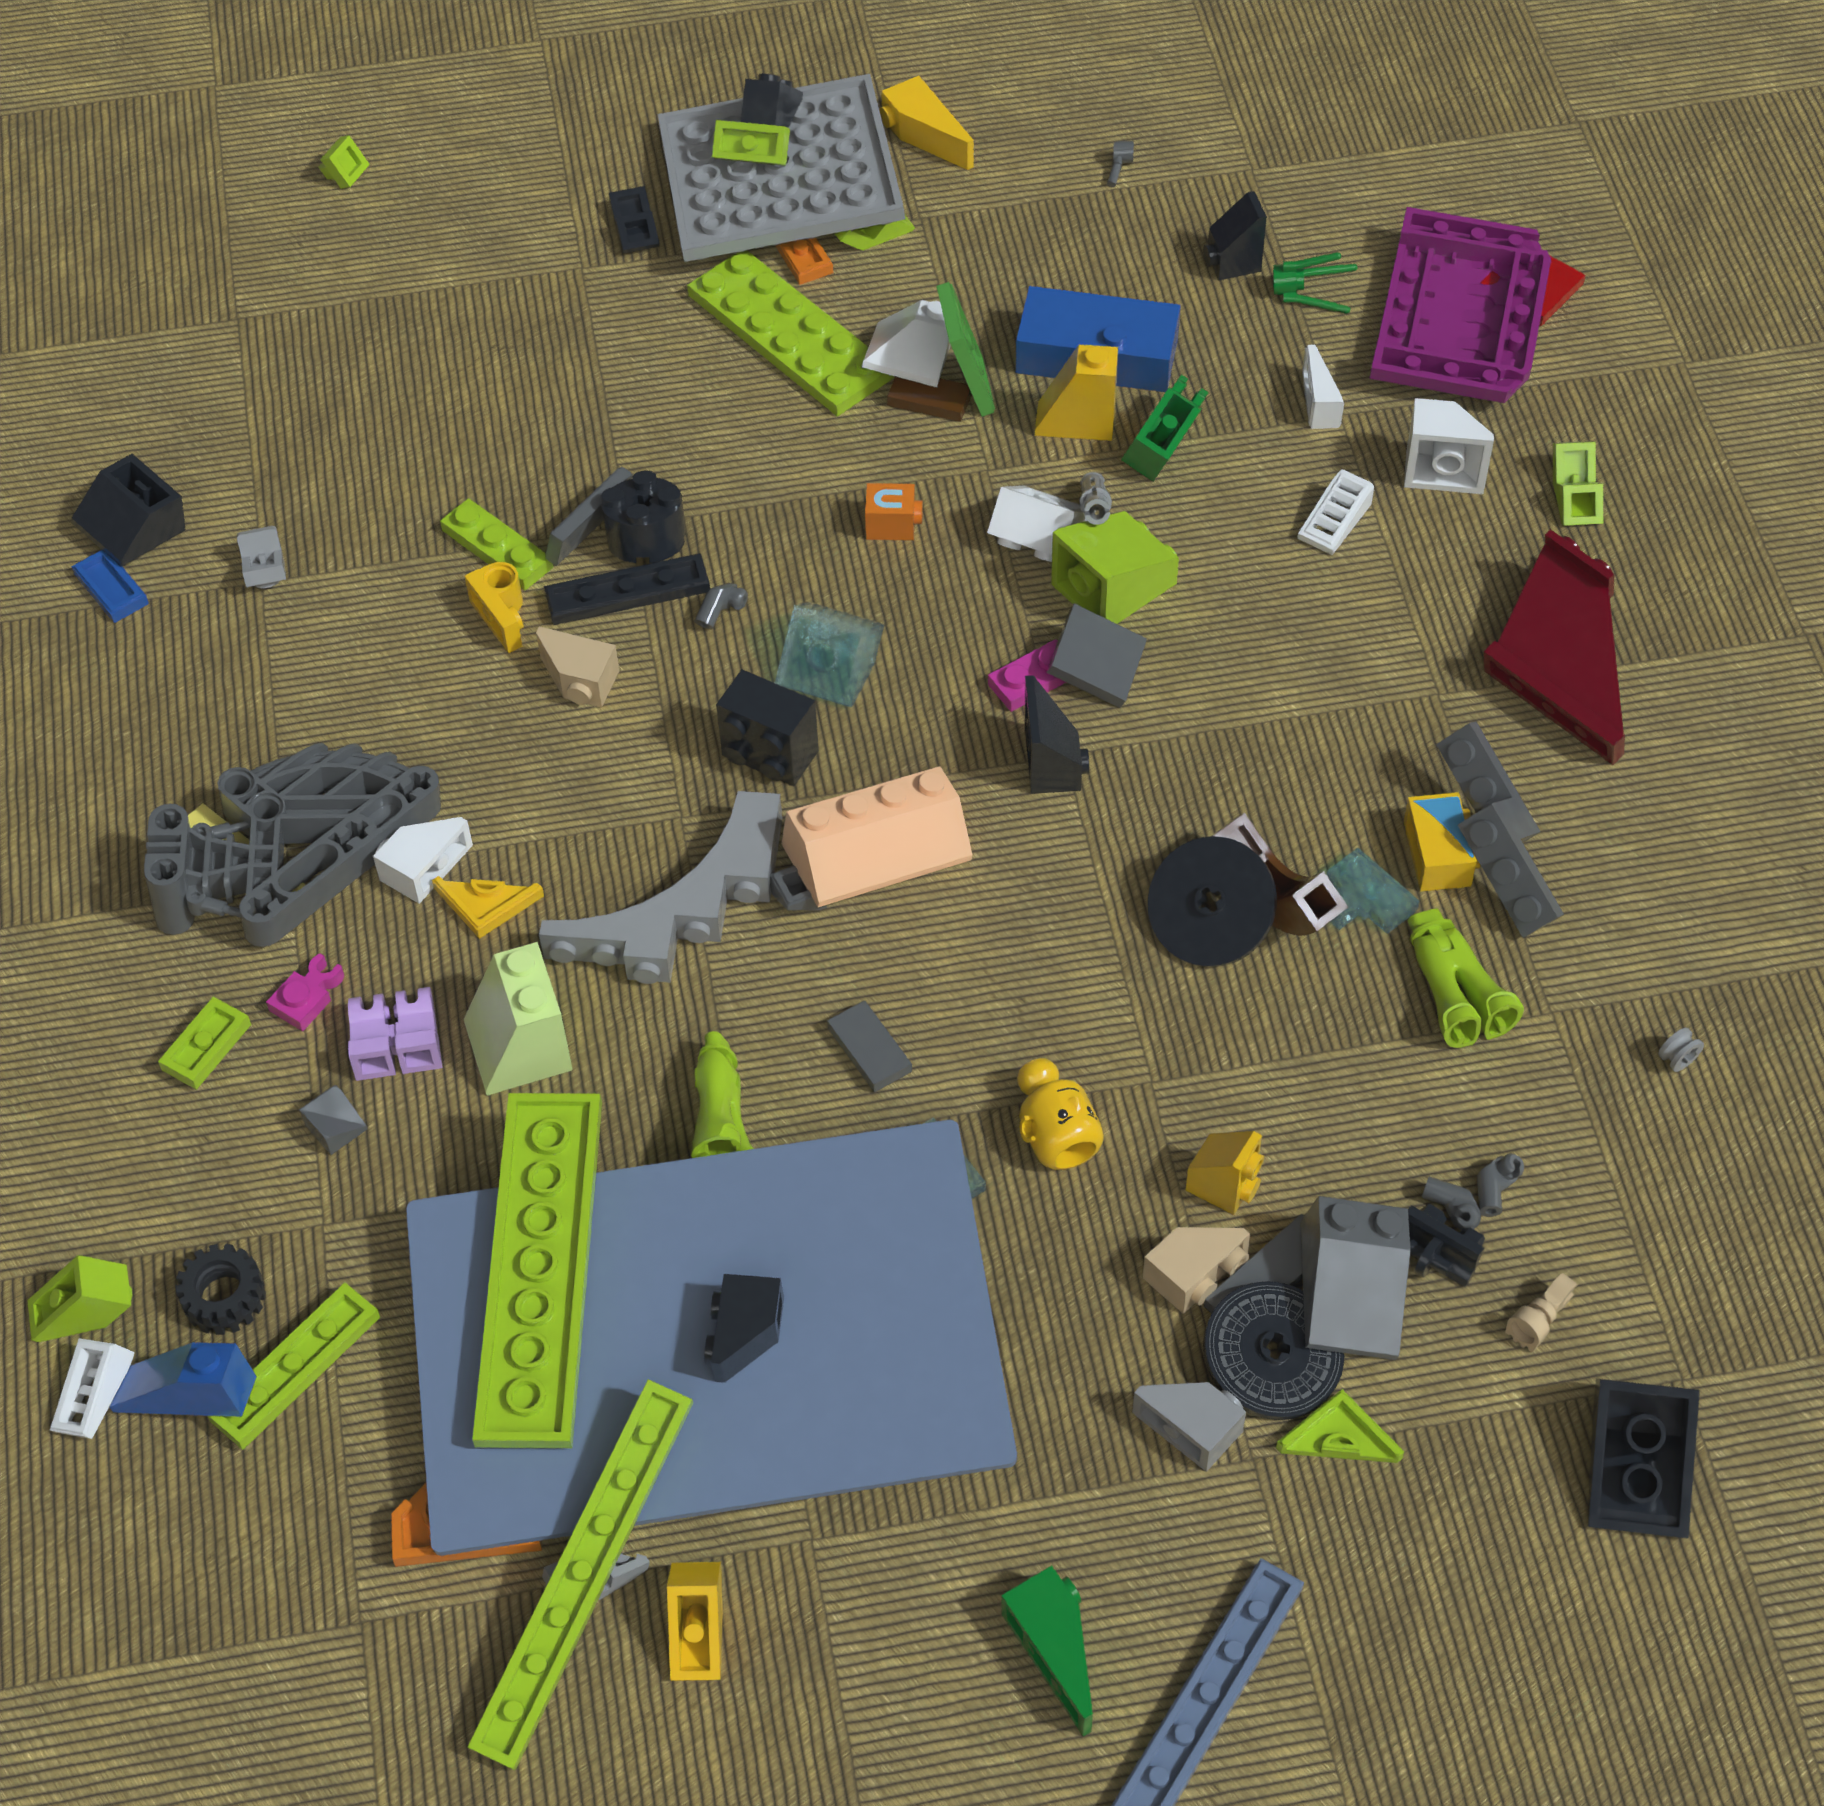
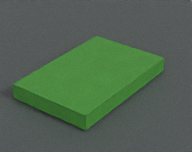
M950 282L938 285L936 287L949 342L980 414L983 417L995 413V405L983 356L954 287Z

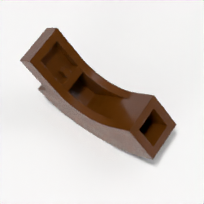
M1245 813L1237 816L1211 835L1226 837L1243 843L1256 852L1266 863L1273 876L1277 892V908L1272 924L1275 928L1292 935H1309L1320 930L1348 908L1324 871L1310 877L1301 876L1280 862Z

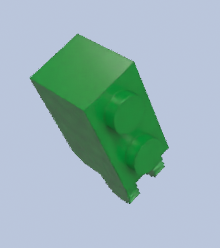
M1182 374L1172 388L1169 386L1121 459V461L1153 482L1202 409L1200 405L1209 393L1201 388L1200 391L1195 393L1191 401L1181 395L1188 381V378Z

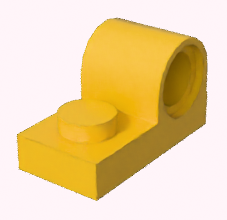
M494 562L464 575L470 603L508 654L523 647L520 629L524 628V625L518 613L523 604V597L516 568L507 562Z

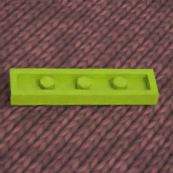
M344 1282L253 1369L257 1377L242 1417L208 1416L209 1421L238 1447L244 1450L380 1318L378 1309Z

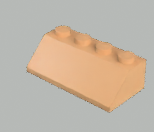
M941 766L786 811L781 844L793 865L796 866L799 876L807 890L810 891L817 907L971 861L972 851L960 797Z

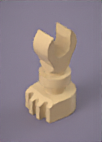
M1561 1273L1541 1298H1535L1529 1306H1521L1508 1319L1505 1333L1512 1335L1513 1341L1515 1343L1519 1342L1523 1349L1527 1346L1529 1351L1533 1353L1548 1335L1549 1325L1556 1319V1313L1563 1309L1573 1297L1572 1291L1578 1284L1564 1273Z

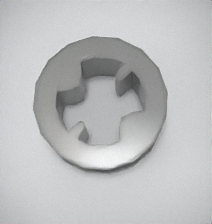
M1682 1028L1674 1033L1658 1052L1662 1060L1669 1059L1671 1061L1670 1068L1674 1072L1681 1071L1690 1065L1704 1048V1043L1700 1039L1693 1040L1691 1038L1692 1031L1689 1028Z

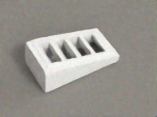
M1307 345L1302 375L1309 426H1311V429L1339 428L1344 409L1342 396L1316 345Z
M1341 469L1333 478L1302 526L1297 539L1333 555L1371 506L1374 485ZM1336 502H1337V503H1340V504H1342V505H1344V506H1346V507H1348V508H1350V509L1344 508V507H1342V506L1336 504ZM1326 515H1329V516H1331V517H1333V518H1335V519L1341 521V523L1338 522V521H1336V520H1334V519H1332V518L1327 517ZM1319 525L1333 532L1334 534L1333 536H1331L1317 529L1316 527Z
M79 1338L50 1431L92 1439L130 1368L135 1352L113 1343ZM85 1395L89 1396L87 1404L81 1403ZM75 1413L83 1414L81 1423L71 1421Z

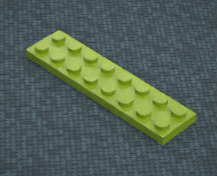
M508 1093L472 1439L475 1448L573 1449L602 1112L600 1094Z

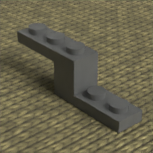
M1477 721L1468 723L1437 743L1436 746L1475 811L1474 815L1458 824V827L1521 936L1524 938L1560 918L1564 913L1523 844L1540 833V829Z

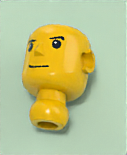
M1046 1058L1034 1059L1023 1065L1017 1076L1020 1090L1029 1095L1022 1103L1019 1112L1021 1137L1025 1142L1030 1143L1039 1162L1049 1169L1067 1170L1075 1168L1090 1160L1099 1151L1104 1139L1101 1123L1082 1086L1074 1080H1059L1058 1068L1052 1061Z

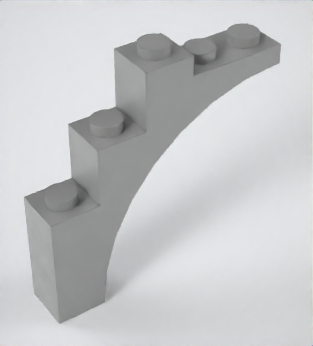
M738 791L731 817L717 843L697 867L676 884L645 902L607 915L578 920H542L539 937L544 959H553L561 963L572 961L596 962L603 966L624 964L627 980H637L645 984L655 982L671 983L678 939L694 943H704L706 941L721 942L727 899L738 900L743 903H754L756 901L770 902V874L775 872L782 825L780 794Z

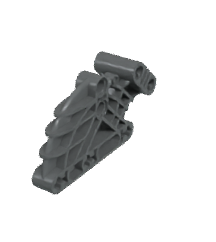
M316 743L295 755L276 759L251 771L242 767L230 768L224 771L219 776L217 784L223 814L233 823L231 825L227 822L210 827L206 823H198L190 828L188 814L183 807L169 803L155 808L148 820L147 837L149 842H146L148 854H145L144 873L156 926L166 934L176 935L187 931L193 925L195 916L203 915L206 912L220 916L229 914L241 918L244 936L250 944L258 947L273 945L374 866L373 855L383 840L390 838L402 826L429 822L440 812L441 797L437 773L427 766L408 768L397 763V756L392 752H384L377 756L362 753V747L356 743L328 751V746L324 743ZM244 832L250 837L249 845L235 842L232 833ZM285 843H312L283 866ZM325 870L316 878H314L311 882L305 885L302 889L292 892L301 883H306L318 872ZM246 893L240 902L239 908L228 906V904L234 903L236 895ZM226 898L227 902L218 899Z

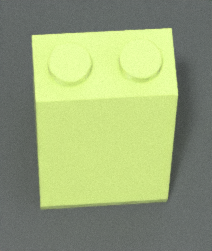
M538 942L494 954L464 1017L465 1027L487 1096L573 1070L561 1012Z

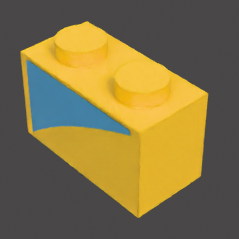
M1459 792L1408 797L1404 826L1420 892L1471 887L1475 869H1480L1481 867L1458 827V824L1471 817L1469 808L1463 809Z

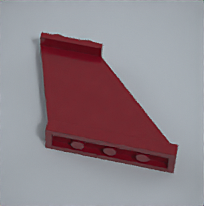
M1550 529L1545 534V544L1499 641L1496 642L1494 640L1484 651V672L1610 764L1614 765L1624 755L1625 748L1610 598L1614 595L1615 574L1603 560L1591 558L1581 551L1574 540L1567 536L1561 537Z

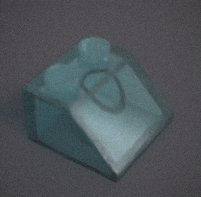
M811 602L794 605L775 683L795 691L853 707L875 664L885 624Z

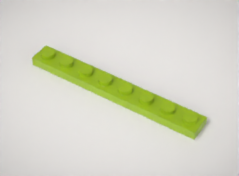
M649 1379L647 1380L468 1745L469 1749L516 1771L693 1405L692 1399Z

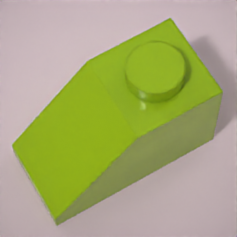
M77 1255L27 1300L31 1341L43 1342L106 1328L131 1306L132 1288L129 1285L127 1265Z

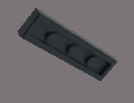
M698 553L544 586L552 623L553 625L707 593L710 590V583L702 555Z

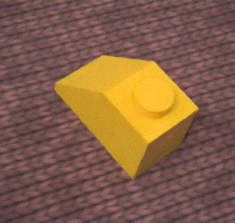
M721 1562L671 1563L667 1583L670 1681L720 1680L723 1616Z

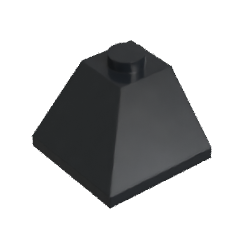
M1034 675L1025 676L1024 731L1031 794L1081 791L1082 774H1089L1088 748L1080 749L1078 731Z

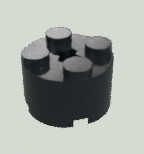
M644 470L636 472L632 479L620 482L602 492V509L609 550L614 556L631 563H636V557H649V562L654 563L674 556L683 548L686 525L682 494L676 485L665 479L656 478V474L652 471Z

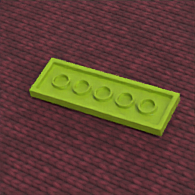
M747 250L732 255L687 285L689 297L837 417L894 379L892 375L862 368L868 346Z

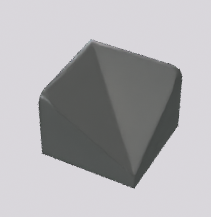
M796 866L770 874L771 893L787 910H822L827 908V905L817 907L811 896L812 894L807 890L799 876Z
M337 1085L330 1087L299 1109L306 1128L330 1155L368 1129Z

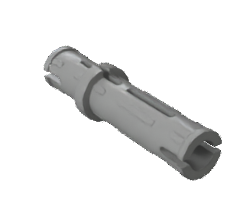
M1089 472L1080 481L1082 494L1079 504L1087 521L1099 525L1108 520L1112 499L1110 493L1105 488L1104 477L1100 473ZM1095 481V485L1091 486V482ZM1095 510L1099 511L1098 515L1095 514Z

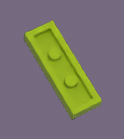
M469 498L440 520L444 533L488 565L494 562L512 564L518 572L520 586L524 591L554 568L553 564L545 559L546 553Z

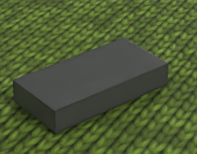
M865 1000L827 1020L828 1030L874 1093L912 1072V1063Z

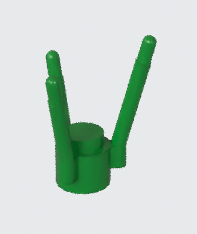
M1339 252L1298 261H1283V264L1273 265L1274 295H1283V303L1296 302L1331 311L1349 313L1351 311L1349 306L1297 294V291L1304 290V277L1356 271L1358 266L1356 264H1342L1306 268L1339 260L1342 257Z

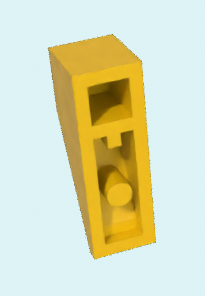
M920 76L881 91L882 107L879 108L882 123L886 128H891L900 140L966 170L974 167V140Z

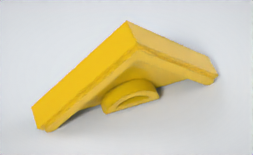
M440 876L432 880L436 892L479 939L544 897L543 888L538 883L527 887L505 885V881L471 879V883L444 881Z

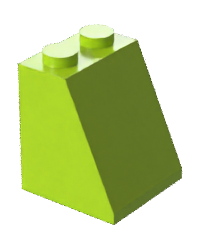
M1126 511L1110 514L1108 520L1103 524L1095 525L1084 521L1058 528L1053 532L1051 585L1072 604H1077L1118 624L1177 584L1179 557L1169 545L1163 544L1153 536L1144 523L1136 521Z

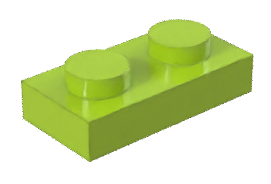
M716 120L712 158L786 166L790 128L786 126Z
M213 996L158 1060L161 1070L197 1090L252 1025L249 1016Z

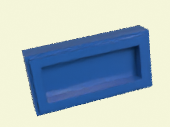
M103 550L71 566L74 575L113 623L149 604L146 594L126 570L119 566Z

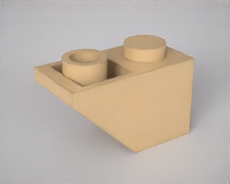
M1177 1227L1145 1256L1143 1279L1184 1314L1195 1303L1199 1306L1204 1304L1205 1299L1216 1290L1217 1283L1227 1274L1231 1276L1248 1261L1250 1233L1244 1228Z

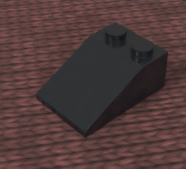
M1596 1378L1591 1437L1588 1527L1689 1539L1700 1390Z

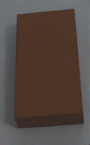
M895 376L887 395V406L961 422L972 393L968 384L940 378L937 387Z

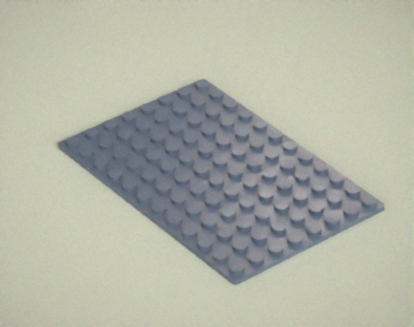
M943 1120L597 1172L573 1449L475 1448L472 1441L499 1187L417 1199L409 1202L406 1207L431 1547L437 1555L444 1556L571 1536L648 1379L692 1399L693 1405L634 1526L1009 1468L1017 1462V1450L958 1123L954 1120ZM723 1274L781 1278L784 1304L779 1342L725 1383L715 1382L712 1365L705 1364L704 1352L707 1335H715L717 1320L711 1319V1301L713 1291H721Z

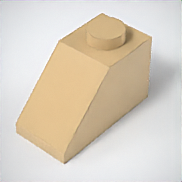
M539 626L536 636L540 657L563 698L580 705L589 704L602 708L620 671L616 645Z

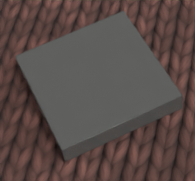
M1073 604L1066 617L1047 673L1121 708L1126 702L1147 638L1077 604Z

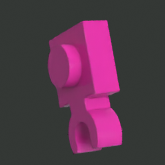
M321 953L314 956L309 963V972L305 977L294 971L266 1001L269 1011L303 1032L331 1001L329 992L326 989H333L343 981L345 975L342 966L337 964L330 972L321 973L327 966L325 956Z

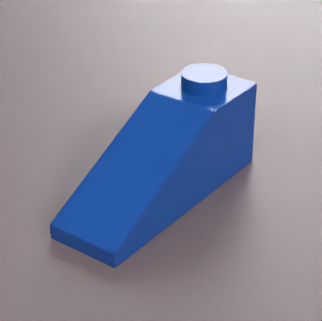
M192 1342L131 1365L110 1404V1409L115 1413L242 1417L257 1376L236 1343Z

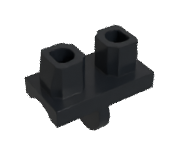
M1427 1204L1421 1209L1411 1205L1408 1208L1410 1255L1418 1259L1415 1273L1425 1277L1430 1269L1433 1268L1466 1287L1471 1281L1485 1249L1482 1246L1485 1240L1484 1235L1470 1227L1463 1228L1460 1232L1455 1231L1445 1225L1447 1218L1444 1212L1431 1204Z

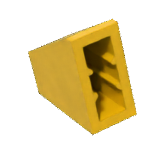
M1080 344L1077 346L1038 401L1035 436L1112 441L1116 403L1118 347Z

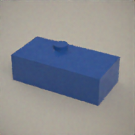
M1029 286L1016 339V373L1055 378L1079 344L1118 347L1116 386L1166 392L1169 387L1177 347L1181 305Z

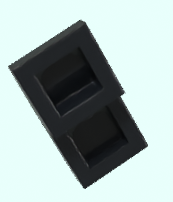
M645 186L608 193L623 253L660 247Z

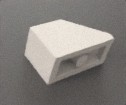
M462 817L400 827L390 838L380 843L376 853L373 855L379 880L420 904L434 889L432 880L438 876L443 879L473 846L468 822Z

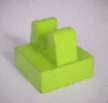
M350 135L340 137L320 159L322 164L318 168L326 179L335 180L338 186L343 189L351 187L370 164Z

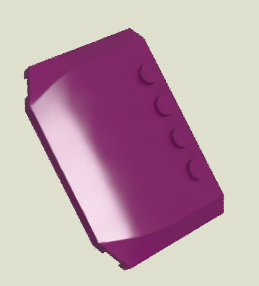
M1406 207L1370 379L1505 403L1529 379L1551 263L1548 251L1542 250L1539 244L1540 234L1538 230ZM1491 271L1496 272L1500 277V280L1492 285L1480 283Z

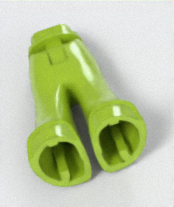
M1436 908L1412 915L1408 919V924L1412 930L1410 941L1414 946L1418 964L1432 990L1437 1006L1439 1027L1446 1044L1450 1047L1462 1048L1473 1045L1477 1041L1481 1029L1487 1040L1500 1037L1513 1029L1524 1012L1521 1001L1514 993L1502 989L1492 980L1463 935L1455 928L1453 922L1450 919H1444L1440 910ZM1457 982H1459V984H1460V986H1461V988H1462V990H1463L1465 996L1463 995V993H1462L1461 989L1459 988Z
M716 1031L708 1032L704 1037L705 1046L699 1052L697 1068L694 1070L695 1088L698 1090L700 1107L692 1141V1158L754 1149L749 1142L741 1117V1079L736 1071L738 1067L737 1057L721 1033Z

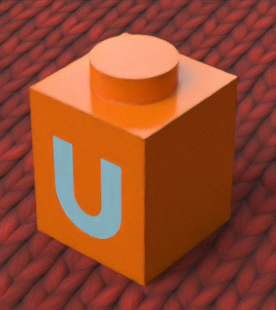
M867 483L865 506L866 540H914L915 524H922L923 500H915V484Z

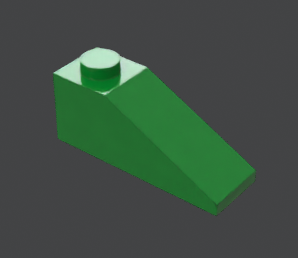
M1051 1565L1001 1595V1615L1084 1737L1092 1732L1093 1710L1079 1606L1082 1600L1073 1582L1067 1576L1061 1579Z

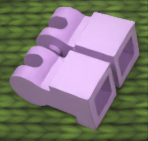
M430 987L418 988V999L414 1003H408L405 990L396 991V1004L393 1010L395 1018L398 1017V1022L391 1025L388 1023L391 1014L389 1007L386 1006L383 993L373 995L374 1004L369 1010H364L361 997L348 999L350 1023L348 1054L356 1081L396 1075L394 1055H398L403 1074L442 1068L436 1014Z

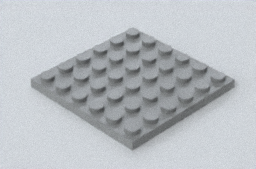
M870 74L795 88L803 92V98L789 126L790 135L786 166L712 158L716 120L740 122L743 98L658 114L684 262L703 260L733 252L740 253L749 249L770 245L776 246L785 242L806 238L812 239L822 235L848 230L853 231L858 228L905 220L904 206Z

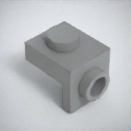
M275 526L237 533V542L242 558V573L246 587L269 588L275 586L281 580H286L284 557Z

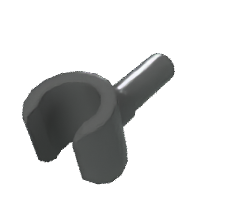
M1133 141L1114 142L1112 169L1107 181L1109 187L1116 186L1120 170L1122 169V163H1133Z

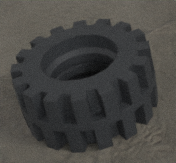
M217 1244L209 1245L210 1252L204 1253L200 1249L194 1252L196 1256L194 1261L187 1258L183 1263L185 1272L178 1271L176 1279L179 1285H175L176 1294L182 1310L194 1327L198 1325L202 1332L208 1334L212 1328L216 1335H225L226 1328H231L232 1333L240 1330V1323L244 1322L248 1326L254 1321L252 1317L253 1312L257 1314L261 1312L263 1306L260 1300H265L266 1297L265 1284L252 1256L249 1257L247 1251L239 1248L236 1252L231 1244H225L223 1250H220ZM219 1278H236L240 1282L237 1290L224 1300L214 1302L202 1298L206 1287Z

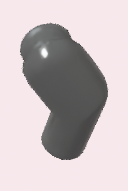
M726 583L711 588L706 593L694 622L701 627L712 630L721 610L729 609L730 607L736 610L744 608L748 599L747 591L743 588H738L737 584Z
M1509 1153L1505 1156H1499L1478 1173L1477 1190L1481 1215L1494 1217L1502 1213L1501 1192L1516 1182L1517 1178L1524 1172V1163L1518 1155Z
M1430 1176L1428 1177L1422 1198L1444 1205L1456 1228L1460 1230L1469 1227L1475 1229L1481 1221V1213L1470 1190Z

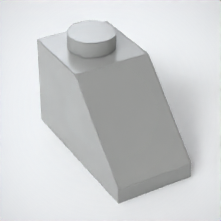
M1209 1382L1140 1386L1134 1392L1132 1413L1206 1472L1243 1433L1246 1411L1243 1410L1242 1404L1232 1393L1226 1390L1219 1391Z

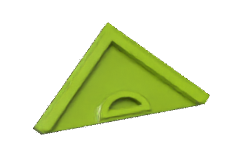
M1343 1389L1277 1441L1276 1449L1281 1454L1398 1463L1404 1456V1451Z

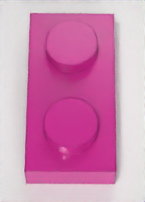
M1057 639L988 674V686L1010 712L1025 704V676L1034 675L1047 693L1066 683L1047 673L1058 642Z

